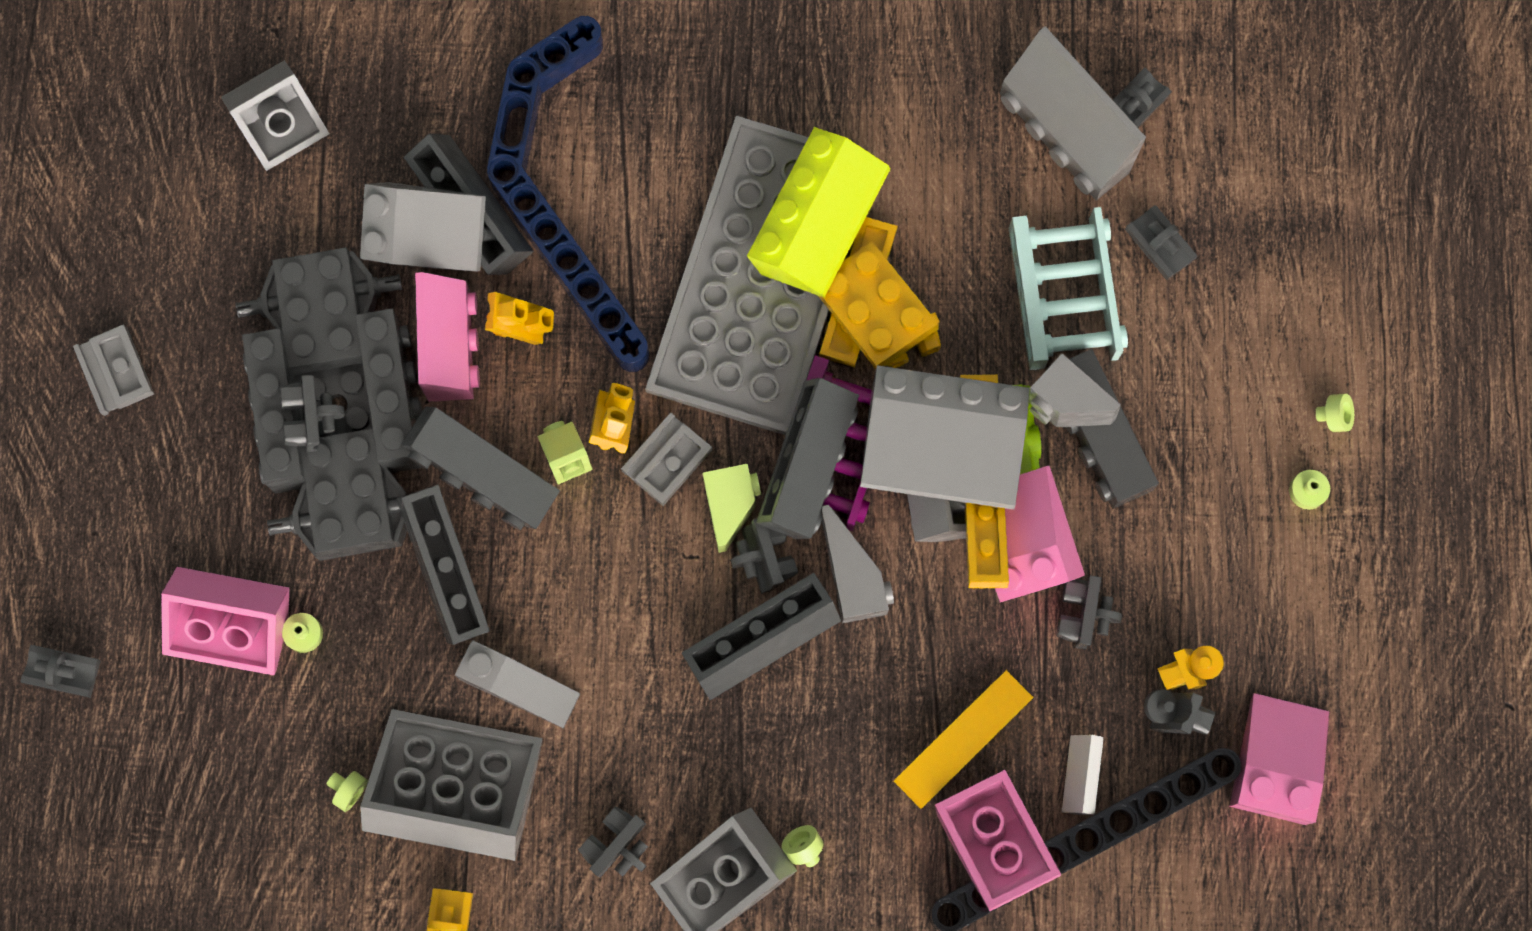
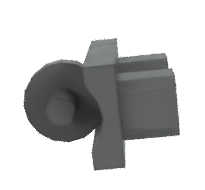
M1144 67L1113 101L1139 128L1171 95L1172 91L1158 82L1150 71Z
M1156 205L1125 228L1127 233L1166 280H1169L1197 258V254L1178 233L1179 229L1175 224L1172 225Z
M313 375L302 376L301 383L280 386L281 410L302 409L303 420L283 422L284 445L306 446V453L318 452V445L320 443L318 421H322L323 432H334V420L345 416L344 407L332 405L331 393L320 394L321 406L316 407Z
M753 519L751 521L752 524L741 529L744 540L736 542L740 555L732 558L730 563L732 568L744 567L747 579L756 577L760 592L763 594L773 591L784 581L798 574L795 560L791 555L778 559L776 557L773 546L786 542V535L757 524V519Z
M1090 575L1086 581L1072 580L1064 583L1062 602L1081 605L1080 617L1060 615L1056 636L1070 642H1075V648L1086 650L1087 646H1091L1095 620L1098 621L1097 634L1108 636L1110 623H1121L1122 614L1112 611L1113 597L1102 596L1101 608L1097 609L1102 577Z
M30 644L27 665L20 682L91 698L101 660Z
M1158 689L1149 693L1144 702L1145 714L1152 721L1150 729L1159 733L1191 734L1193 730L1200 734H1208L1215 712L1200 706L1203 697L1195 693H1177Z
M615 806L603 820V823L618 835L613 842L606 847L591 834L578 849L584 859L591 865L589 869L600 878L620 855L624 858L614 870L621 876H624L633 865L641 872L647 867L639 860V857L648 848L645 843L639 839L630 851L626 849L645 827L646 823L637 815L632 817Z

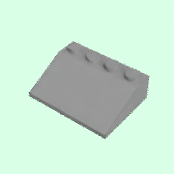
M1046 26L1038 32L1003 81L1000 91L1003 105L1012 114L1017 113L1026 122L1025 127L1028 133L1035 140H1042L1050 149L1049 154L1059 167H1066L1074 176V183L1085 195L1090 194L1097 201L1130 173L1146 136Z
M877 365L871 391L860 487L1014 510L1027 425L1030 388Z
M392 709L360 806L362 831L515 861L525 826L542 746V738Z

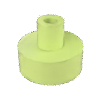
M1348 394L1329 395L1326 406L1316 408L1317 421H1326L1332 432L1350 431L1354 424V405L1351 397Z
M1305 470L1300 472L1291 481L1289 494L1292 501L1298 507L1307 510L1315 509L1328 499L1330 484L1321 472Z
M297 613L285 621L282 637L285 644L294 651L307 653L319 646L323 638V629L320 622L312 615Z
M353 771L346 779L335 772L327 782V786L336 791L332 804L344 812L349 811L365 790L368 779L356 771Z
M805 825L787 834L782 842V850L792 864H805L807 867H813L820 860L818 855L822 851L824 843L813 826Z

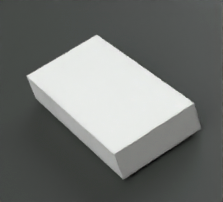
M1096 735L1070 736L1062 813L1094 815L1103 737Z

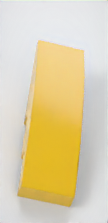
M1006 670L894 782L922 809L1034 697Z

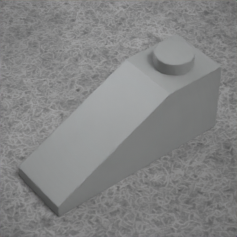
M829 505L822 506L820 511L822 514V525L842 623L887 615L889 611L888 605L894 604L890 581L883 582L882 573L832 508Z
M473 640L455 673L459 680L563 729L580 696L579 692Z

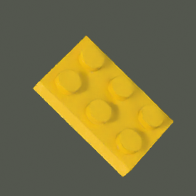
M873 241L846 258L838 270L825 298L818 296L875 369L877 365H888L939 330L938 322Z

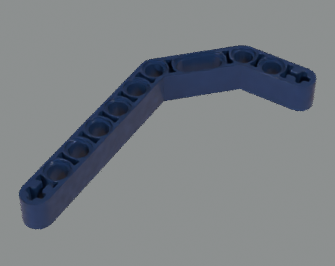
M580 16L509 63L487 166V174L494 192L618 365L628 372H637L642 370L649 360V349L644 335L526 173L542 93L595 59L603 49V38L599 23L592 17ZM583 35H585L586 38H588V39L592 38V39L589 40V41H587L584 37H582V38H580V37L583 36ZM554 53L564 55L560 62L551 63L547 61V58ZM530 73L534 75L530 82L520 83L517 81L521 74ZM517 107L526 108L528 111L520 143L515 146L504 145L510 112ZM504 170H511L515 173L508 181L496 179L498 174ZM524 199H532L536 202L534 207L529 210L523 211L517 208L519 202ZM544 228H553L557 231L556 235L549 240H543L538 237L539 232ZM565 257H574L578 260L577 264L571 269H563L558 266ZM586 286H595L599 289L598 294L591 299H585L579 295ZM608 315H615L621 319L619 324L611 329L603 327L600 323ZM624 336H626V340L632 349H638L637 356L633 357L630 353L626 354L624 343L621 340Z

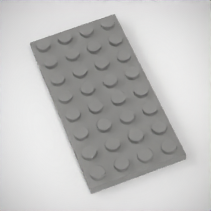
M740 116L735 117L645 388L646 393L786 435L803 383L807 380L829 309L818 295L761 275L749 260L747 254L809 137Z

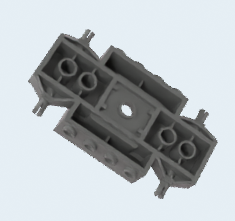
M347 247L272 260L273 265H271L260 294L261 297H258L256 300L236 302L238 318L261 314L263 318L267 317L276 328L242 335L244 346L243 363L249 381L248 398L254 416L255 425L253 426V432L260 457L259 474L261 482L266 484L275 494L301 489L292 514L289 517L267 520L268 533L270 536L286 532H292L294 535L298 534L319 561L401 547L404 543L407 529L396 498L407 495V493L391 473L423 468L408 458L410 451L401 446L422 413L420 398L413 397L411 384L417 383V374L414 361L407 360L406 348L412 347L408 325L402 326L393 308L375 311L377 299L381 297V293L402 290L400 274L382 278L373 277L353 251L349 252ZM305 375L314 376L316 407L321 406L320 394L331 393L332 400L341 397L346 399L348 403L345 416L334 420V432H323L322 421H318L320 441L318 452L306 453V446L284 445L283 422L303 420L302 409L281 410L280 386L301 383V377Z

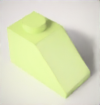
M564 421L555 422L543 429L544 434L537 436L557 484L593 470L573 422L567 424Z
M748 464L703 472V480L719 553L727 551L755 509L754 496L761 495L757 473L750 474Z

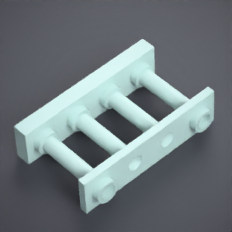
M1101 207L1093 208L1089 217V224L1035 230V227H1029L1027 216L1012 217L1009 235L1029 370L1044 369L1049 360L1048 357L1053 356V352L1104 346L1109 347L1110 360H1118L1124 351L1123 348L1128 346V337L1125 325H1119L1107 241L1111 239V228L1109 219H1103ZM1092 239L1095 260L1041 266L1040 262L1034 263L1032 249H1037V245ZM1096 274L1098 276L1100 295L1047 302L1045 298H1039L1038 285H1042L1044 280ZM1103 310L1106 331L1061 337H1051V334L1045 335L1043 321L1048 320V316Z

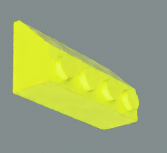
M814 127L747 257L761 275L825 298L891 168L848 138Z

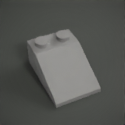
M392 182L365 184L360 259L398 265L480 271L486 196Z
M749 808L730 817L650 884L684 931H720L771 893L797 870L753 809Z

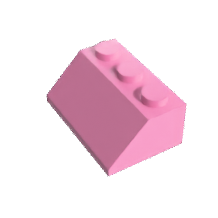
M424 272L415 273L418 384L429 402L474 399L473 388H479L480 386L478 365H473L472 351H478L479 348L477 329H471V315H477L476 292L470 293V289L464 280Z
M177 567L161 594L162 654L275 675L283 644V625L289 618V587Z

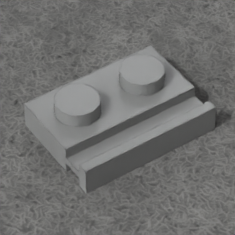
M124 324L90 338L84 344L73 346L99 412L103 416L108 415L110 411L117 408L122 409L154 395L131 335Z
M670 412L621 470L658 503L664 506L710 454L712 446Z

